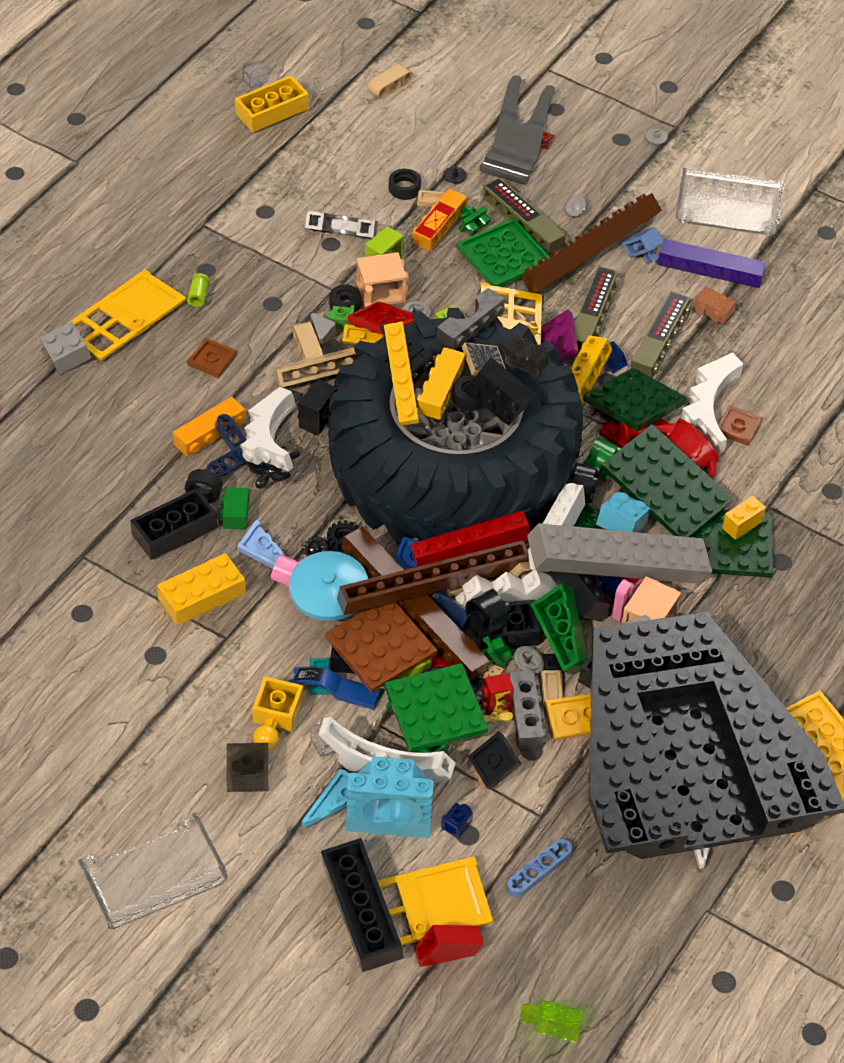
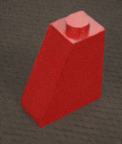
M432 925L414 947L419 967H425L474 956L484 944L478 926Z

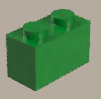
M226 487L225 495L221 496V506H224V508L220 509L219 521H223V529L246 530L249 488Z

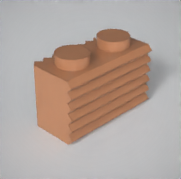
M705 287L695 298L693 309L699 314L710 317L715 322L725 324L734 313L736 301L720 294V292L717 293V291Z

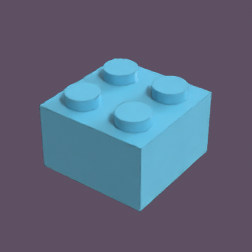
M618 491L601 506L596 525L606 530L640 532L646 525L650 508L644 502L637 501L626 493Z

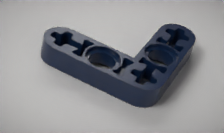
M221 414L217 417L215 427L231 451L210 462L205 469L211 471V469L215 470L221 466L217 473H215L220 478L248 463L241 455L242 448H240V444L244 443L246 438L234 420L227 414ZM221 421L228 422L226 426L220 424ZM235 434L238 436L239 441L234 443L230 440L229 436ZM226 458L232 459L234 466H227L224 460Z

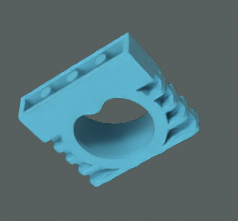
M373 756L372 761L367 762L360 769L359 773H350L348 775L346 831L430 838L433 780L426 779L425 773L414 764V760Z

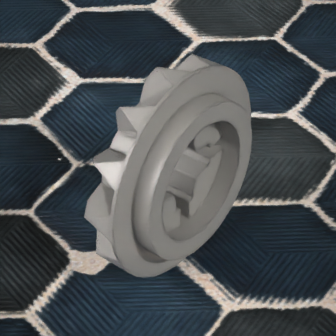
M420 301L409 302L403 307V310L412 313L413 310L414 312L422 311L428 318L431 313L429 306Z
M522 646L515 651L513 656L515 660L514 665L520 667L519 671L533 670L535 675L542 670L544 662L537 650L528 646ZM531 658V662L526 664L525 661Z

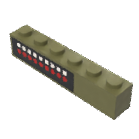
M498 177L483 185V199L507 220L515 218L548 255L558 248H563L562 245L565 244L564 232L543 216L540 211L535 209L517 191L512 189L507 182Z
M597 266L574 323L578 353L582 349V345L588 335L599 336L601 328L599 325H603L605 320L604 313H608L610 307L609 300H613L614 288L617 289L620 278H617V270Z
M674 291L669 292L633 357L631 368L637 369L649 377L657 374L660 361H664L666 350H670L673 342L672 339L678 335L679 326H683L685 315L690 313V297Z

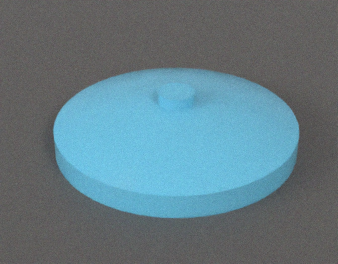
M335 551L318 552L304 558L292 571L289 580L290 597L296 608L310 618L320 621L341 620L354 613L343 615L337 601L340 586L367 580V573L356 559L347 554Z

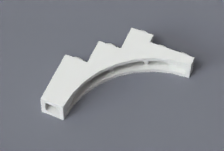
M734 353L697 369L695 380L697 385L690 388L688 397L690 405L683 408L681 419L695 427L709 441L718 454L725 451L727 438L721 432L716 422L713 405L719 393L730 382L741 377L743 363Z
M279 387L248 410L251 423L245 427L247 440L241 444L243 457L246 461L256 465L264 461L286 471L294 468L289 452L280 448L274 442L275 433L280 423L297 407L291 391Z
M533 570L522 579L505 572L493 582L476 575L462 585L464 591L456 596L454 600L465 607L467 601L490 589H495L503 601L532 600L533 603L558 585L550 575L540 570Z
M331 717L324 718L318 734L339 754L338 761L349 772L360 770L367 762L372 761L373 756L414 760V764L425 773L426 779H431L434 783L450 780L455 767V762L444 751L414 753L383 747L353 734Z

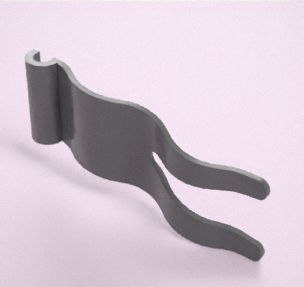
M515 75L510 79L506 89L494 143L486 154L484 164L481 163L479 170L526 185L531 169L536 164L539 156L545 122L551 99L555 93V87L552 85L545 87L531 118L527 123H520L518 120V96L522 78Z

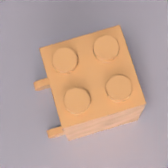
M398 252L357 258L356 283L361 293L364 308L378 301L386 304L406 302V295L408 294L406 282H409L408 272L404 271V260L400 259Z
M646 576L625 606L622 623L647 615L650 620L676 616L681 592Z

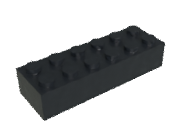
M362 838L322 850L323 866L362 972L404 959L402 944Z

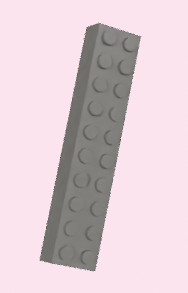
M538 523L527 535L535 570L644 579L647 576L655 580L701 583L712 573L705 543L702 538Z

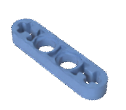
M559 839L508 880V893L516 898L526 894L571 857L572 844L565 839ZM559 848H560V849L566 848V852H565V851H561V852L558 853ZM549 858L553 861V864L546 866L542 863V860ZM533 870L538 873V876L530 878L526 873ZM513 884L516 885V886H518L519 884H521V888L519 889L518 887H516V888L514 889V888H513Z

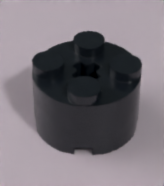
M578 463L569 483L583 485L585 503L592 504L600 467Z
M490 589L467 601L465 612L466 615L470 614L471 620L469 623L479 635L488 636L508 625L511 607L508 602L503 601L495 589Z

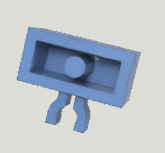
M656 227L636 233L622 242L630 258L643 254L647 264L658 259L657 254L652 249L663 243V240Z

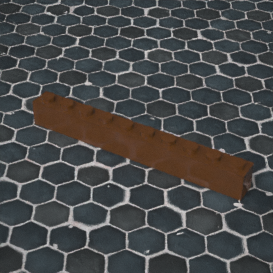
M653 193L649 195L641 194L636 197V202L633 203L631 201L624 205V210L618 209L613 212V217L610 219L609 217L599 221V226L596 224L587 229L588 233L584 234L583 232L577 235L574 242L568 241L562 245L563 249L560 250L558 248L552 251L549 258L545 256L538 260V265L534 266L533 264L525 269L526 273L520 277L528 291L531 293L540 291L660 213L662 209Z
M363 526L344 537L342 545L344 553L356 559L363 566L369 579L404 570ZM427 594L396 602L440 652L447 663L452 666L463 664L469 682L486 672L490 660Z
M522 540L343 585L339 588L337 601L343 615L464 585L476 575L484 579L499 576L505 572L509 573L520 562H529L528 550Z

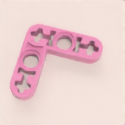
M625 579L621 581L615 594L613 619L622 623L624 608L644 579H640L635 586Z

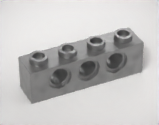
M533 670L509 671L514 687L512 713L518 750L542 748L543 740L547 739L546 728H542L544 713L539 710L541 695L537 694L536 691L539 688L538 678H534Z

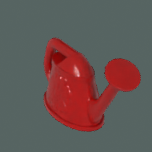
M678 419L676 423L655 426L698 467L702 469L709 465L707 475L713 479L717 471L716 463L720 461V458L709 441L695 427L683 419ZM623 423L622 437L624 442L627 444L631 438L636 437L648 427L636 431Z

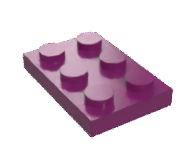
M567 309L541 326L542 343L550 341L555 346L562 362L578 353L573 314L570 310Z

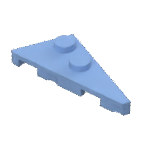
M258 520L254 522L237 546L239 552L272 569L280 555H284L277 544L271 540V536L268 533L266 534L261 528V523Z

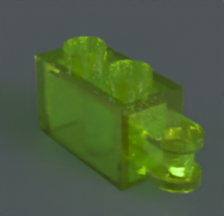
M541 1000L540 1006L529 1003L523 1004L520 1019L525 1023L535 1025L534 1032L578 1043L585 1011Z

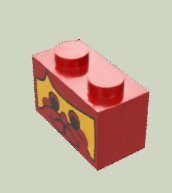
M509 673L485 677L484 686H482L483 698L480 699L482 709L486 710L488 715H491L494 711L497 714L512 712L514 687Z

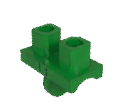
M484 205L476 211L475 207L464 206L460 215L463 219L462 225L458 229L461 232L466 230L470 235H473L479 229L476 222L482 227L488 225L491 220L486 214L488 208Z
M488 636L483 638L488 648L483 649L481 652L490 660L488 665L495 661L499 667L506 668L505 661L513 658L510 647L505 645L501 636L494 640H491Z

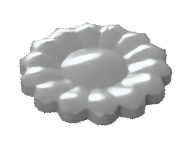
M651 129L645 134V138L650 144L661 145L668 140V135L663 130Z
M580 195L569 198V201L566 202L565 212L569 216L578 217L586 210V199Z

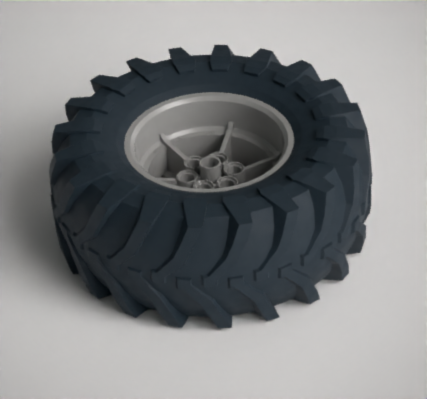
M448 308L447 318L429 319L422 311L413 312L412 316L415 323L404 326L407 351L416 343L421 344L433 354V367H435L437 355L441 354L444 347L447 348L437 341V327L449 317L465 319L459 308ZM498 317L489 326L480 330L475 337H471L466 341V343L497 346L506 370L536 393L527 407L509 426L484 406L474 411L459 408L453 401V393L441 420L418 414L419 423L400 426L384 325L391 323L386 322L379 326L384 337L377 342L359 341L354 346V351L358 358L351 365H341L337 374L340 386L337 392L330 398L329 411H331V415L329 416L328 423L329 454L332 469L344 499L349 507L357 506L359 514L369 527L374 530L385 524L389 534L400 544L403 537L410 539L415 537L426 540L520 511L524 512L530 527L535 528L538 523L543 524L544 518L542 513L550 505L553 506L563 486L577 468L578 463L576 459L579 458L583 430L582 403L570 365H562L561 358L550 341L537 345L536 339L528 326L519 322L512 329L503 327ZM459 347L456 351L463 352V349ZM466 357L465 367L460 378L472 375ZM430 371L424 372L419 381L413 384L416 401L418 395L423 393V385L425 381L429 380ZM499 427L503 435L487 432Z

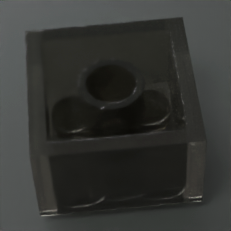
M227 743V792L269 791L268 743Z

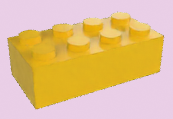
M292 75L235 98V114L252 133L309 109V93Z
M224 553L157 584L158 600L178 626L246 594L245 578L228 555Z

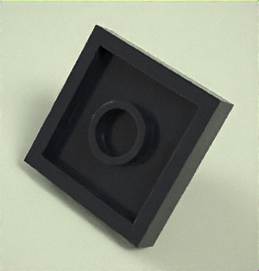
M500 731L495 733L468 756L486 788L490 790L522 765Z

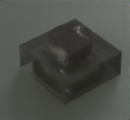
M335 338L320 346L324 355L345 350Z

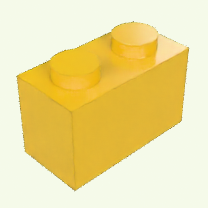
M751 496L725 514L722 528L736 540L763 522L766 507L754 496Z

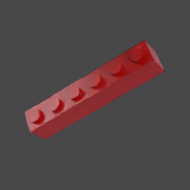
M516 512L412 543L413 559L416 567L522 540L527 541L530 529L524 512Z

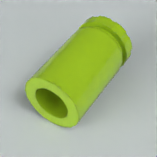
M198 273L192 278L187 302L193 307H201L204 304L210 283L207 275Z

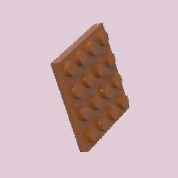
M396 602L366 609L325 633L327 641L371 693L385 686V682L399 678L437 655V649Z

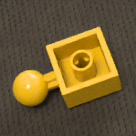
M264 676L252 708L253 722L262 724L253 733V742L258 749L269 751L277 746L279 734L276 728L292 732L304 700L303 685Z

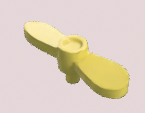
M494 711L491 715H483L486 723L491 722L495 724L498 721H511L513 714L511 712L497 714Z

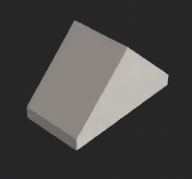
M312 313L310 314L311 324L323 351L336 335V322Z

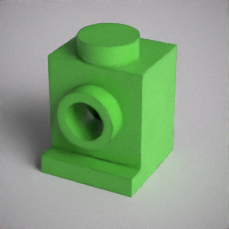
M351 305V308L333 306V310L328 312V319L336 322V329L344 330L345 324L353 325L347 322L348 315L354 313L355 306Z

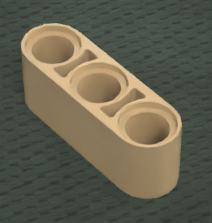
M397 64L373 78L368 83L367 89L379 99H383L408 84L413 78V73L402 64Z
M311 322L292 325L293 336L302 360L323 355Z

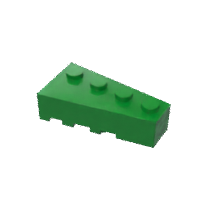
M561 583L530 605L562 670L574 675L580 671L583 664L588 660V654L573 589Z

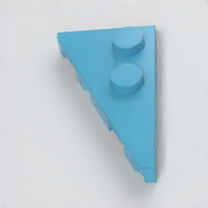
M340 768L303 818V827L307 828L347 807V783L350 773Z

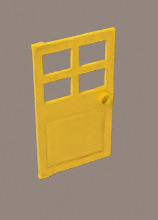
M144 269L71 321L74 326L83 322L95 330L86 336L83 341L89 353L102 361L181 305L187 298ZM98 310L112 318L101 327L88 318ZM116 323H120L129 329L130 332L121 339H118L106 330ZM102 335L114 344L104 351H100L89 342Z
M481 283V293L490 288L497 294L508 296V304L505 303L504 307L505 310H508L507 318L498 317L503 327L512 329L520 322L529 327L536 339L537 345L541 344L542 294ZM514 297L535 300V309L514 305ZM513 311L535 315L534 321L514 320Z
M474 856L377 880L380 889L393 885L398 886L403 906L388 910L391 916L406 914L411 935L399 937L402 946L418 943L432 925L482 926L493 923Z

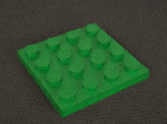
M515 218L459 241L456 244V248L490 285L504 287L522 279L520 276L526 273L525 269L533 264L534 266L538 265L537 261L545 256L547 258L550 257Z
M462 663L385 682V690L409 752L488 733L487 724Z

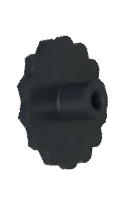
M451 166L444 171V177L449 183L460 184L467 178V173L461 167Z
M310 537L308 541H305L303 553L308 557L318 552L330 551L328 549L329 544L322 537Z

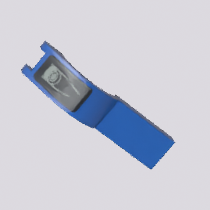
M295 667V675L292 680H289V682L299 685L313 684L328 690L337 700L372 710L375 709L380 696V689L371 693L365 685L344 680L335 672L324 667Z

